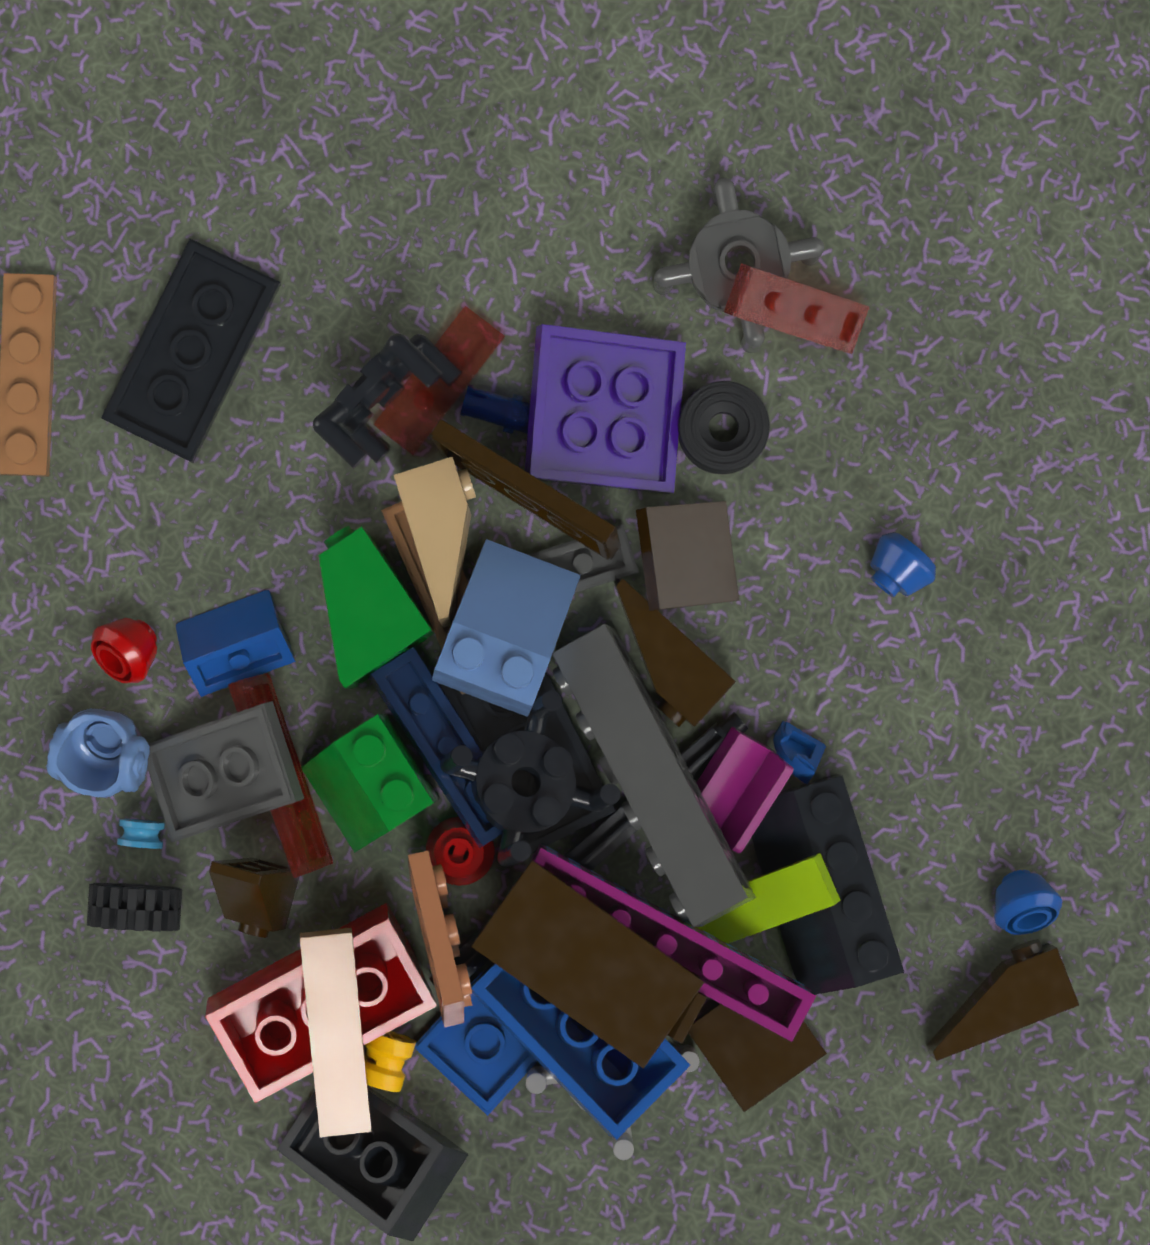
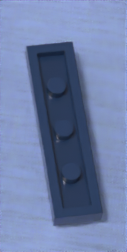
M413 647L371 673L368 678L478 847L481 848L501 835L503 831L494 827L485 818V813L479 803H476L473 796L471 780L445 774L440 768V761L446 754L460 745L468 747L472 752V759L476 761L482 751L437 682L432 681L433 676Z

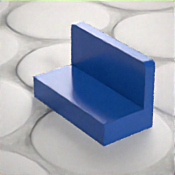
M264 590L176 624L183 664L201 697L296 662L291 645L279 622L274 600L269 590Z

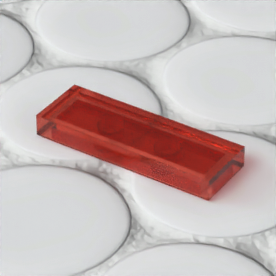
M741 263L724 312L740 319L852 354L870 307Z
M465 306L435 344L463 372L462 375L449 387L439 378L430 388H427L412 374L404 384V390L385 408L373 425L414 456L431 435L440 419L445 417L504 341L505 336Z

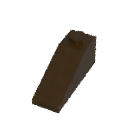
M622 579L615 589L655 693L663 699L657 708L678 727L685 721L692 727H695L736 681L658 610L649 611L648 601Z
M257 858L211 862L209 873L225 919L239 922L238 931L256 937L267 938L269 931L275 932L286 929L301 870Z
M1036 939L1012 948L1011 953L1013 957L1001 961L926 1045L929 1054L938 1061L1079 1006L1057 947L1049 943L1041 945L1040 940Z

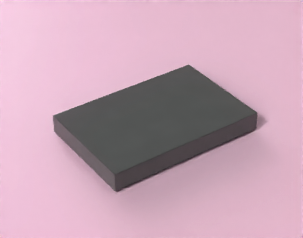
M273 701L148 744L150 746V755L147 768L171 842L304 799Z

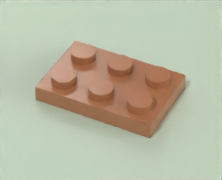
M429 851L408 855L410 884L444 1028L464 1023V1007L472 1006L470 996L472 989L466 964L456 965L454 960L455 957L460 956L458 946L460 940L454 914L444 915L442 910L448 908L446 896L448 895L443 868L441 864L432 866Z

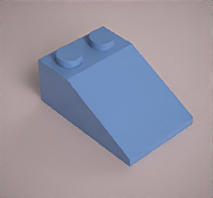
M486 539L434 669L432 681L528 717L581 575Z

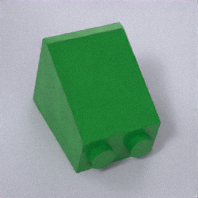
M348 525L324 541L328 549L318 555L339 681L344 688L354 689L369 679L368 677L371 673L411 648H415L433 636L435 631L370 533L362 526L355 531Z
M387 714L375 715L334 741L301 767L354 853L440 799Z

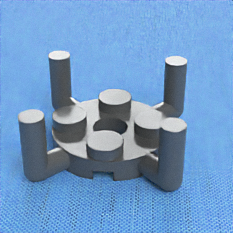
M721 178L715 183L712 193V201L718 206L719 215L709 220L696 235L691 245L688 262L661 267L656 271L653 288L658 294L665 295L675 285L692 282L696 292L710 308L729 314H740L744 334L741 346L745 352L755 353L760 349L765 339L760 310L772 303L781 293L788 279L791 262L802 261V263L808 266L815 265L824 251V243L817 237L787 242L783 232L775 224L773 225L752 211L739 210L734 183L728 178ZM735 249L745 250L752 256L754 268L746 275H734L725 265L726 255Z

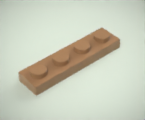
M4 273L0 353V475L50 477L57 277L55 275Z

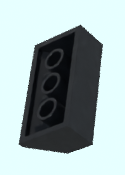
M834 774L808 782L807 785L802 784L781 791L751 837L762 873H768L821 853L841 900L834 906L779 925L796 981L808 986L817 995L856 988L904 973L843 775Z

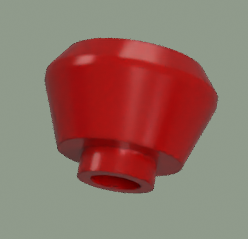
M122 618L101 625L93 631L91 651L98 665L111 678L121 683H139L146 678L156 657L157 637L153 629L144 621Z
M459 816L439 823L432 830L426 844V851H429L432 866L441 864L446 883L451 885H469L480 880L489 871L495 855L493 840L479 848ZM454 845L455 848L453 854H450V847ZM468 850L469 856L465 860L463 859L465 852Z

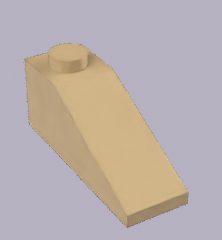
M453 457L394 475L434 607L443 628L451 626L454 620L471 520V512L467 500L476 498L468 469L457 471Z

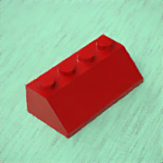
M388 903L338 928H352L363 1045L437 1006L414 951ZM301 949L208 998L205 1018L254 1103L313 1073Z

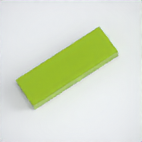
M821 853L747 880L756 896L755 899L698 928L729 944L834 906L841 900Z

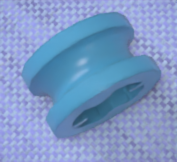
M119 819V826L123 827L124 833L122 837L117 838V845L149 849L163 848V841L159 840L158 835L161 830L165 829L164 822Z

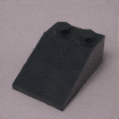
M369 1086L367 1088L372 1132L320 1137L314 1091L277 1151L385 1234L414 1241L469 1154L441 1133Z

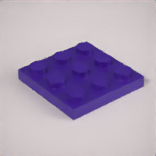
M546 324L536 326L524 471L543 481L664 494L674 493L679 438L678 423L681 413L686 342Z

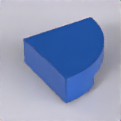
M782 721L773 738L775 751L794 768L792 774L807 785L817 770L826 746L790 723Z

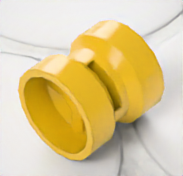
M390 1031L365 1044L367 1048L365 1052L367 1085L385 1091L400 1092L406 1077L402 1068L405 1061L412 1057L416 1041L408 1036Z

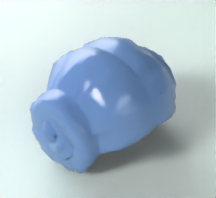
M90 708L75 714L68 723L58 724L56 731L53 733V739L49 743L46 769L52 778L60 780L68 789L82 795L107 798L121 791L136 792L145 780L150 746L144 737L137 736L134 722L127 715L120 712Z

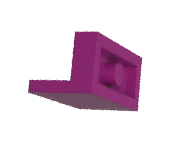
M731 727L696 784L730 849L740 854L792 775L794 768L771 748L734 727Z

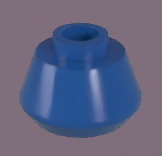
M896 532L884 534L880 537L870 563L875 571L871 579L885 593L893 598L898 592L909 596L935 581V564L916 545Z
M1017 870L1007 874L996 889L994 920L998 927L1010 934H1030L1046 928L1057 919L1062 907V899L1041 875L1031 873L1028 870Z

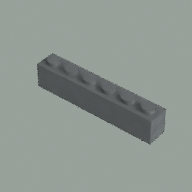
M603 624L553 652L552 655L558 664V667L553 669L556 681L565 695L569 696L573 693L581 709L580 712L576 713L577 721L586 737L590 741L596 738L603 751L604 756L599 758L601 768L611 784H620L628 800L622 803L623 810L636 831L642 828L651 844L646 849L647 857L659 876L667 875L675 891L669 895V898L679 918L683 922L690 920L693 927H703L755 899V894L616 629Z

